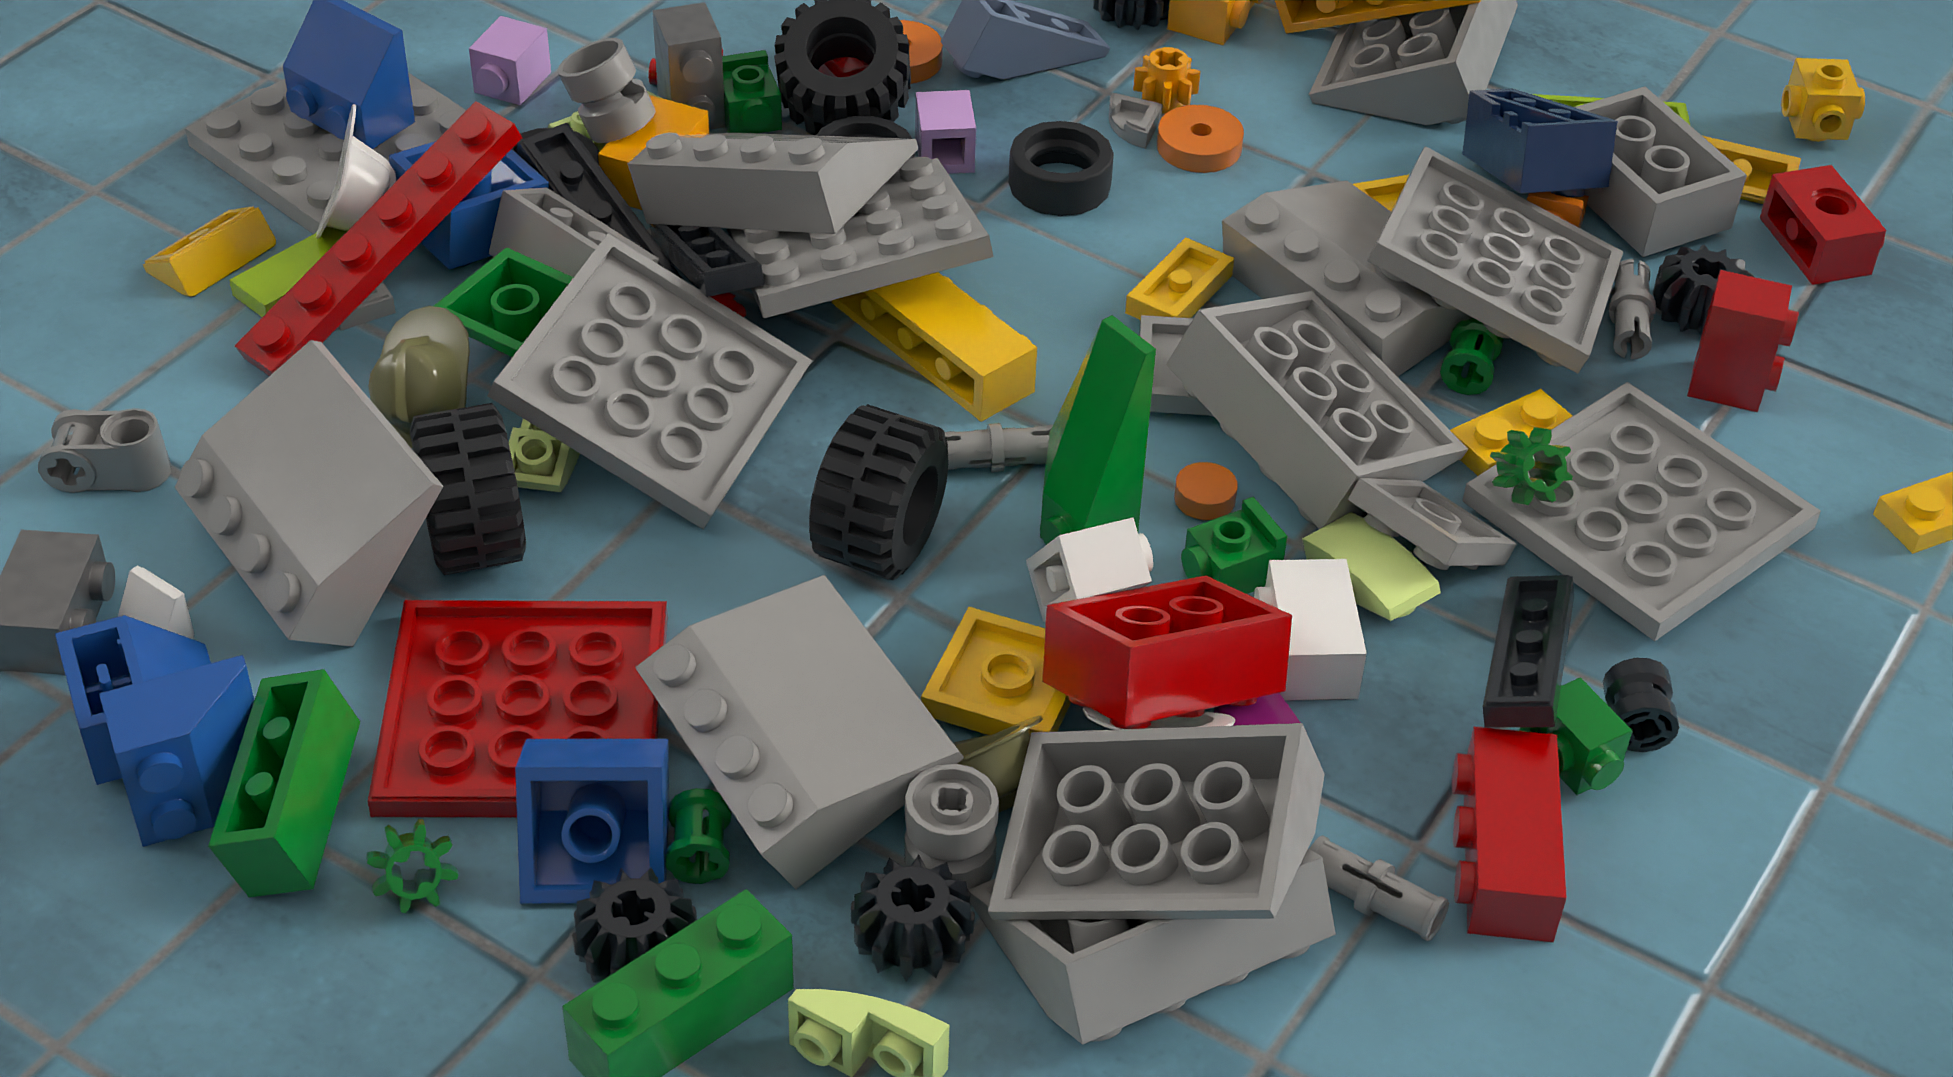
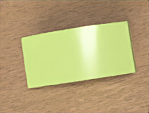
M525 419L522 420L520 428L513 427L509 447L517 486L520 488L562 492L574 470L580 453Z
M1352 512L1302 538L1307 560L1347 559L1356 604L1390 621L1409 615L1417 606L1441 593L1439 582L1412 553L1393 537L1376 530L1364 518Z
M796 989L788 999L789 1044L796 1047L804 1058L816 1065H829L853 1077L869 1056L876 1060L886 1072L895 1077H942L948 1070L950 1025L926 1013L892 1001L847 991Z

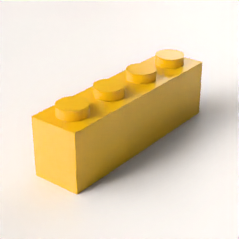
M939 272L831 300L832 304L980 422L1035 392L1037 347L1026 336L1019 334L994 315L988 307L977 302L957 287L950 278L943 276Z

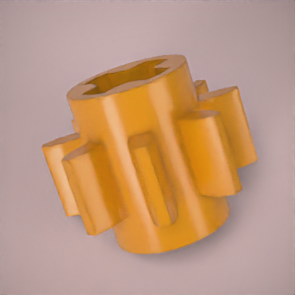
M1171 47L1158 48L1152 51L1149 56H1143L1142 67H1135L1133 90L1142 92V99L1163 104L1162 114H1166L1175 108L1190 105L1191 94H1198L1200 70L1191 69L1192 59L1183 51Z

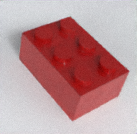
M1208 576L1049 604L1046 610L1042 682L1068 695L1069 701L1073 704L1089 707L1110 718V723L1121 729H1145L1151 725V721L1172 716L1182 718L1199 717L1205 713V709L1226 704L1233 706L1253 705L1257 702L1258 697L1286 691L1292 615Z

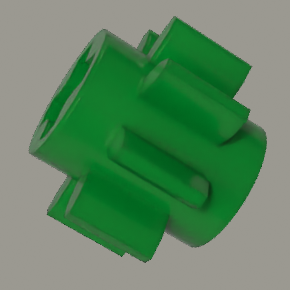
M1534 427L1529 437L1522 431H1508L1507 438L1509 444L1500 452H1491L1490 455L1492 459L1497 461L1498 476L1492 481L1493 486L1503 488L1514 487L1511 497L1512 502L1517 504L1529 505L1534 496L1540 501L1553 503L1556 501L1554 489L1558 488L1563 481H1570L1573 478L1567 472V462L1565 459L1571 451L1570 447L1549 445L1552 438V433L1549 429Z
M419 818L414 824L413 833L399 835L396 829L390 825L384 827L387 842L389 843L385 852L371 851L367 852L366 855L367 864L374 868L385 869V874L376 879L372 885L375 897L384 895L392 890L399 896L401 913H407L412 900L424 897L435 907L440 905L436 889L440 879L448 881L458 879L457 868L449 863H441L439 857L449 852L453 846L451 838L448 835L442 836L432 842L426 837L424 820ZM411 851L422 852L424 864L430 869H418L414 880L402 879L400 866L394 862H407Z

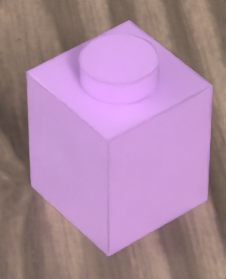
M500 16L469 48L474 93L521 105L551 73L547 28Z
M970 91L916 92L915 139L918 145V157L938 158L948 174L975 173L976 125Z

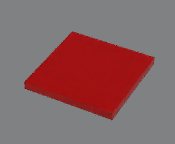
M404 600L367 801L370 817L517 818L515 767L526 739H658L660 704L635 667L666 644L667 601Z

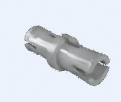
M1634 259L1620 262L1614 280L1615 294L1611 298V303H1609V316L1615 324L1613 347L1615 352L1625 358L1627 353V342L1631 344L1630 359L1644 357L1652 347L1650 323L1654 319L1653 314L1656 312V302L1649 291L1651 271L1649 266L1641 260L1638 263V275L1634 274Z
M1000 423L988 424L987 429L945 432L948 443V470L990 467V471L993 473L1003 472L1004 466L1046 464L1049 435L1053 425L1028 428H1002Z
M1323 835L1314 841L1309 849L1323 858L1328 888L1353 900L1354 909L1369 917L1376 912L1419 934L1422 939L1426 941L1432 940L1448 912V899L1442 896L1438 897L1395 875V867L1381 859L1372 863L1329 841L1330 839Z

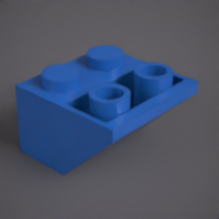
M126 615L55 633L79 730L96 785L122 778L99 693L210 664L211 661L205 643Z

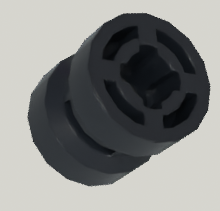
M1632 658L1613 665L1605 673L1603 689L1606 703L1632 730L1627 750L1648 752L1658 750L1670 744L1678 734L1679 722L1675 705L1671 701L1673 688L1668 669L1661 662L1650 658Z

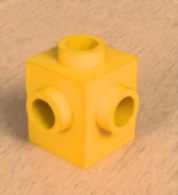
M1795 58L1788 85L1785 86L1781 99L1782 114L1784 117H1789L1795 138L1816 142L1827 139L1848 140L1854 120L1862 117L1865 107L1864 89L1858 87L1849 61L1847 59Z

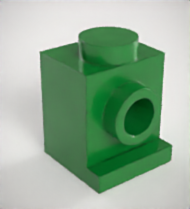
M766 50L722 56L725 126L728 133L758 134L782 130L781 93L768 65Z
M1254 497L1242 500L1241 510L1187 529L1185 549L1181 553L1182 566L1188 579L1208 576L1249 594L1254 592L1256 587H1265L1269 560H1284L1288 536Z
M1581 677L1561 685L1555 727H1520L1519 731L1557 735L1559 777L1576 795L1590 789H1604L1620 776L1624 769V758L1632 735V730Z

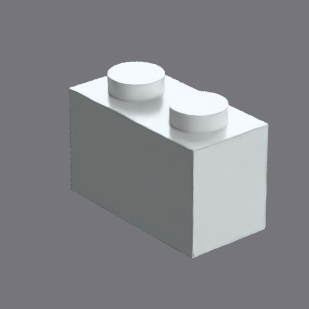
M1133 517L1059 535L1026 560L1043 622H1046V610L1049 604L1141 588L1152 582L1149 573L1153 569L1152 550L1146 536L1142 533L1138 534Z
M1347 559L1269 560L1265 587L1255 588L1254 598L1292 615L1286 691L1281 692V696L1284 700L1358 699L1367 653Z

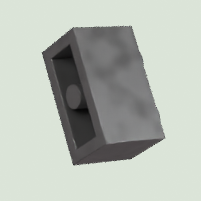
M702 2L652 10L658 96L663 99L707 110L709 130L725 127L721 35L706 3Z
M21 529L0 575V670L65 675L55 633L96 623V617L103 601L111 599L115 588V568L111 562H106L99 534Z

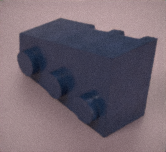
M1513 88L1470 90L1462 155L1518 193L1551 191L1552 194L1565 197H1583L1585 189L1609 187L1618 121Z

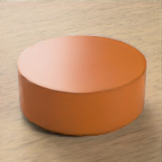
M1211 462L1193 463L1185 466L1178 473L1174 500L1177 507L1186 515L1200 520H1213L1229 514L1235 507L1238 482L1235 475L1222 465Z

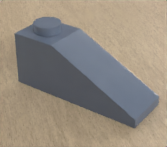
M962 0L940 41L955 59L953 61L954 66L962 73L974 78H980L984 74L999 79H1008L1106 57L1110 50L1107 43L1087 21L1012 0Z

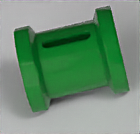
M1475 318L1458 322L1453 328L1450 338V345L1453 350L1445 356L1441 365L1440 374L1442 381L1448 388L1460 394L1476 395L1486 391L1492 384L1495 370L1492 361L1500 355L1504 339L1491 333L1482 322ZM1478 335H1482L1483 340L1480 348L1474 350ZM1468 362L1470 363L1466 378H1463L1461 373L1464 364Z
M700 788L685 790L675 795L669 803L668 819L675 829L674 842L666 851L665 866L680 881L692 884H705L711 880L722 878L729 870L730 853L723 846L724 830L731 822L732 811L719 792ZM706 809L709 816H705L702 820L703 810ZM695 854V862L692 863L690 862L689 857H692Z

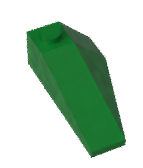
M1113 315L1101 321L1050 431L1040 524V538L1043 539L1046 545L1059 535L1132 517L1134 518L1137 531L1139 530L1156 348Z

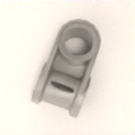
M138 408L122 411H85L78 409L63 411L57 415L51 428L52 438L54 439L52 446L42 453L38 462V473L47 484L58 490L72 493L85 490L148 491L160 486L171 474V462L158 421L153 413ZM71 427H75L72 435H68ZM76 467H80L78 474L74 475Z

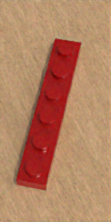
M475 101L234 345L243 358L270 376L310 340L323 343L522 139L515 124Z

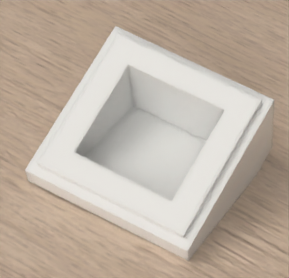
M137 565L131 569L118 617L126 615L195 640L184 593L143 567L141 568Z

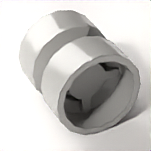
M606 38L583 46L565 58L557 69L571 100L582 103L578 108V113L592 141L608 143L627 137L643 128L656 112L643 82L633 78L636 68L621 39Z
M944 764L922 771L910 782L905 795V821L907 828L904 838L905 867L911 866L919 854L925 864V868L928 869L947 862L952 873V880L966 881L967 889L991 880L996 865L997 839L995 830L998 824L999 800L996 787L985 774L969 766Z

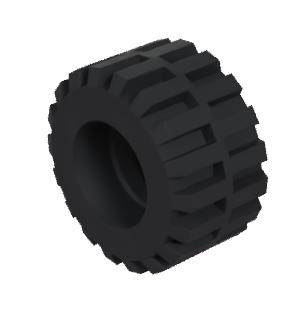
M814 0L815 5L811 7L805 3L795 9L796 19L789 17L785 19L781 25L782 35L776 36L774 44L776 54L774 59L781 102L784 109L789 108L790 118L797 125L805 122L806 132L814 136L817 135L821 128L833 121L852 116H874L894 122L899 117L898 107L905 108L909 99L908 89H911L909 43L907 34H903V24L897 16L890 18V8L881 2L874 7L871 5V0ZM841 57L856 58L869 65L860 73L849 77H832L818 71L826 62Z
M493 403L414 416L410 428L413 451L443 485L441 492L426 516L431 547L437 567L444 575L522 561L526 549L523 515L507 433L499 411Z
M869 404L856 408L853 414H850L829 444L815 480L809 514L810 541H812L814 553L818 554L819 557L887 580H895L900 575H903L924 548L938 517L944 497L949 465L948 443L944 430L940 427Z

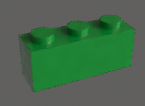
M325 669L261 678L208 845L248 897L314 889L361 722Z
M747 889L743 890L563 1005L562 1010L569 1060L584 1077H662L794 989L792 934Z

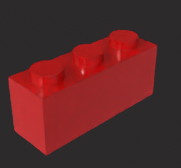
M1474 726L1468 753H1456L1452 774L1453 794L1464 795V806H1457L1453 829L1454 848L1465 849V861L1459 860L1456 869L1455 903L1466 904L1467 934L1554 943L1567 898L1557 735Z

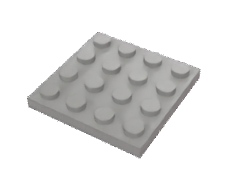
M408 73L415 123L378 145L373 150L389 161V155L435 142L466 109ZM285 79L267 88L259 89L251 96L223 110L212 112L205 119L185 128L188 144L192 149L312 234L317 232L336 184L344 140L337 138L327 130L291 112L286 100L287 88Z
M1425 146L1414 164L1367 261L1379 267L1380 271L1388 278L1397 282H1407L1430 294L1433 300L1442 307L1449 310H1460L1477 319L1496 336L1512 338L1536 351L1537 355L1545 362L1554 366H1564L1578 374L1591 354L1623 251Z
M914 157L908 159L836 234L726 228L728 235L762 265L764 285L753 287L751 290L763 318L994 257L989 234L938 158Z
M608 233L494 380L487 396L704 530L805 374L812 360L710 296L706 297L699 289Z
M1629 382L1621 385L1551 430L1552 438L1549 445L1569 446L1571 449L1565 459L1567 462V472L1573 476L1572 480L1563 481L1558 488L1554 489L1556 501L1553 503L1540 501L1534 496L1529 505L1512 502L1511 495L1514 487L1503 488L1493 486L1492 481L1498 476L1496 465L1466 483L1463 496L1465 504L1561 574L1573 576L1575 584L1653 641L1664 636L1815 529L1821 510Z

